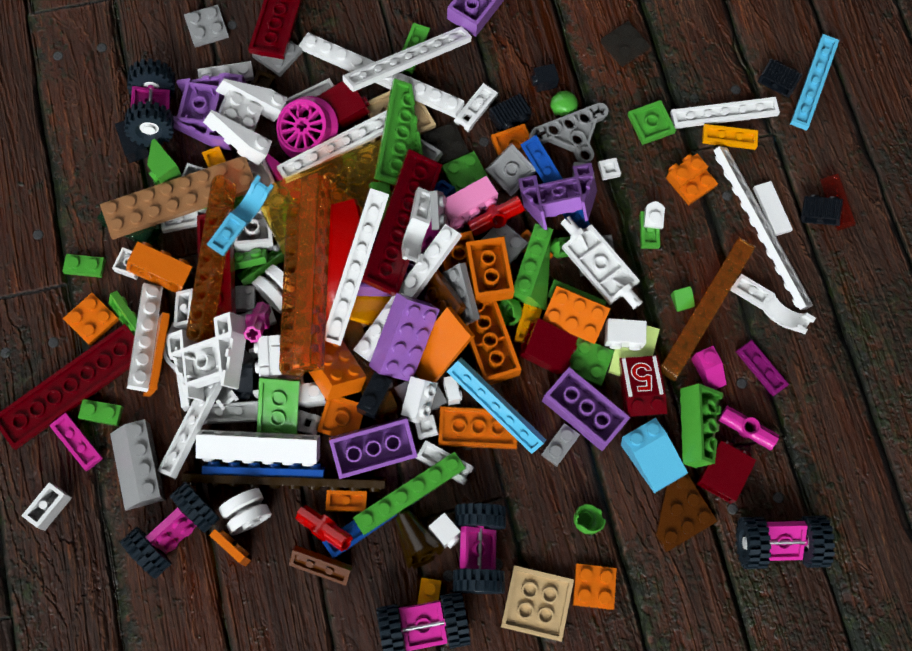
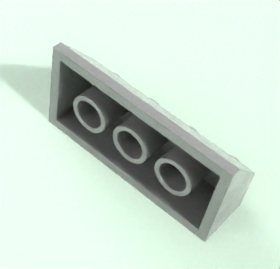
M143 419L124 424L110 433L125 511L166 500L161 474L157 471L159 464L150 423Z

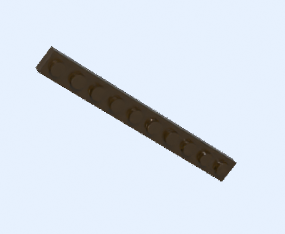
M185 471L182 474V482H188L190 486H198L200 483H208V486H220V483L228 484L229 487H240V484H248L250 488H259L260 485H268V488H280L283 485L288 486L289 489H300L301 486H309L311 490H319L321 487H329V490H341V487L349 488L350 491H360L361 488H369L371 492H379L381 489H385L386 477L349 476L339 479V476L325 475L324 478L208 475L202 474V471Z

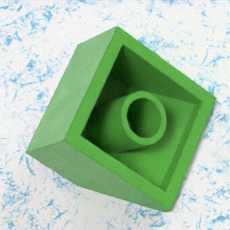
M153 139L147 163L150 169L148 174L153 179V183L158 185L181 177L182 174L176 163L156 139Z

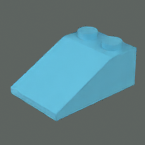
M656 418L622 437V448L654 493L688 474L669 436Z

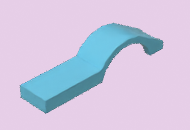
M259 175L251 183L241 203L228 214L207 243L208 247L222 256H225L244 228L254 219L274 188L272 184L267 187L261 183Z

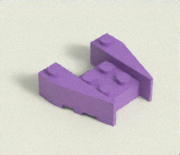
M220 73L219 76L213 77L207 75L202 76L200 79L191 80L187 78L177 80L176 83L183 96L178 114L173 116V128L213 148L219 146L220 149L231 150L232 145H228L216 130L212 131L203 121L211 110L219 112L225 96L216 92V89L225 78L246 83L244 76Z
M591 163L573 166L575 177L539 185L536 175L518 179L524 208L544 230H547L546 217H555L568 212L573 213L577 210H583L585 221H588L597 193Z

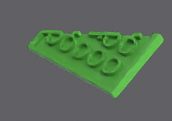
M395 78L392 81L374 179L395 185L408 149L423 155L420 133L417 129L418 120L414 110L415 101L412 84Z

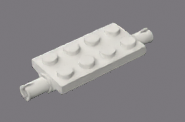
M570 216L567 217V220L564 219L561 225L571 235V239L562 245V249L610 305L618 298L624 297L633 310L641 305L643 301L632 290L640 280L591 224L583 229L579 228Z

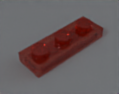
M839 174L820 179L826 198L836 196L843 199L842 218L840 226H836L837 231L855 226L856 223Z

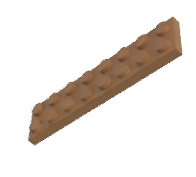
M241 156L102 203L100 207L110 236L114 240L245 195L254 181V177L246 157Z

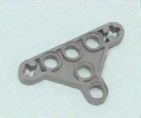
M596 103L537 126L529 134V139L535 136V134L541 135L545 132L539 139L541 144L552 143L573 152L578 162L590 163L594 158V151L590 145V140L596 123L604 120L608 115V107L604 103ZM597 110L603 112L602 114H601V113H597V114H595V115L593 116V114H594ZM581 114L587 115L589 121H588V122L582 121L581 118H580V115H581ZM566 120H570L573 123L572 128H568L565 125ZM549 127H556L558 129V133H551ZM573 136L580 137L581 143H575L573 141ZM581 152H587L589 159H583Z

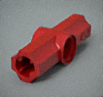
M516 196L501 205L493 204L489 206L484 214L468 221V225L476 237L493 227L502 228L507 220L526 210L520 198Z
M307 505L300 507L297 511L295 519L308 528L318 539L323 542L327 541L341 552L349 548L353 537L338 527L331 518L325 514L320 515Z

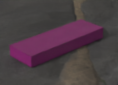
M750 340L736 351L738 356L772 397L789 385L753 340Z

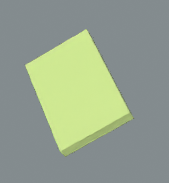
M647 325L646 344L643 349L637 351L629 350L627 347L614 349L608 373L620 376L619 358L653 356L660 329Z

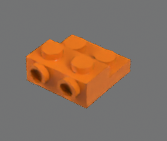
M698 153L694 156L692 154L687 155L680 165L677 163L672 165L668 169L669 173L666 177L688 206L718 185L717 181L707 171L708 165Z

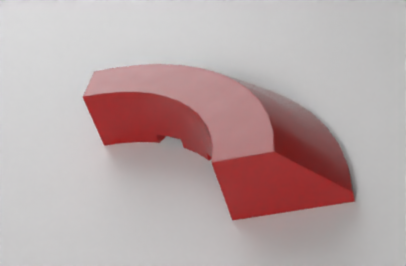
M356 199L328 205L315 217L319 232L317 259L308 282L295 298L300 312L320 332H324L361 218L360 208Z

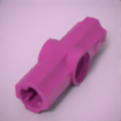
M258 302L256 307L253 308L252 313L246 315V327L243 334L245 339H248L251 343L258 342L264 330L270 328V305Z
M728 405L718 420L737 431L741 437L749 438L770 451L776 445L780 436L761 425L756 418L747 417ZM745 424H749L752 427V432L746 430Z

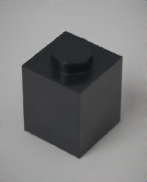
M555 64L533 69L530 80L532 86H535L536 92L557 88L559 77Z

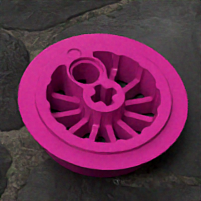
M304 96L295 99L287 104L278 116L276 124L278 142L282 150L289 157L293 158L337 136L338 119L334 109L329 103L318 97ZM307 110L309 115L303 118V113ZM320 114V115H321V119L315 121V119L317 118V116ZM291 117H293L295 122H290ZM322 124V130L316 129L315 126ZM315 132L321 133L318 139L313 136ZM308 137L314 141V144L311 146L309 145ZM302 140L304 142V148H300Z

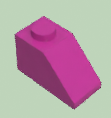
M714 346L696 353L691 358L705 386L717 390L727 385L723 363Z

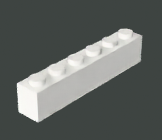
M200 430L196 434V458H202L203 461L207 462L222 459L223 462L242 460L243 463L262 461L263 464L282 462L283 465L302 463L303 466H313L320 459V435Z

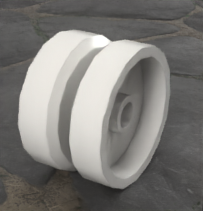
M272 264L265 270L267 279L263 276H258L252 284L271 307L277 312L282 313L288 307L287 300L295 301V297L300 291L282 270Z
M259 488L240 493L224 502L218 508L223 519H230L226 525L230 535H237L248 531L266 521L272 515L268 505L261 504L264 497Z

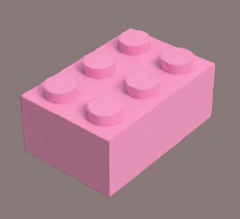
M487 176L446 198L444 213L447 216V225L460 232L468 224V221L484 214L489 206L497 204L498 192Z

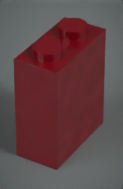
M343 81L317 96L329 103L334 109L338 119V132L371 113L368 108L370 105L365 95L362 97L360 93L362 88L352 92Z
M536 318L529 324L518 356L556 375L562 374L570 367L571 362L569 360L576 351L578 337L540 318Z
M719 441L717 443L715 464L704 467L696 485L732 504L737 501L756 459L752 458L749 452L734 448V445L728 441Z

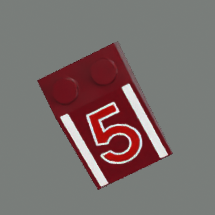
M658 355L619 358L623 412L629 417L667 414L666 393Z

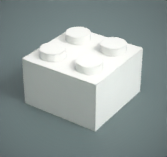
M261 207L254 219L234 242L236 253L249 252L255 248H267V251L273 250L270 207Z

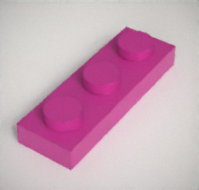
M64 413L49 425L85 471L90 470L103 459L67 413Z

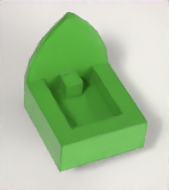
M556 237L552 240L550 252L555 258L569 257L562 249V245L571 239L570 237Z

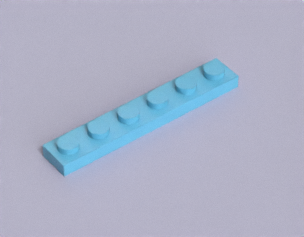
M822 34L790 125L806 131L809 128L839 43L838 39Z
M460 357L448 369L447 373L531 454L545 443L546 439L465 360Z

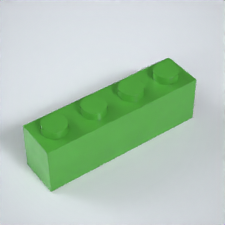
M535 223L514 284L515 292L513 298L519 302L547 310L550 248L553 229L547 227V230H544L539 224Z
M699 383L680 389L683 464L694 468L715 464L717 450L715 433L719 431L717 415L721 414L722 407L719 406V400L723 399L722 392Z

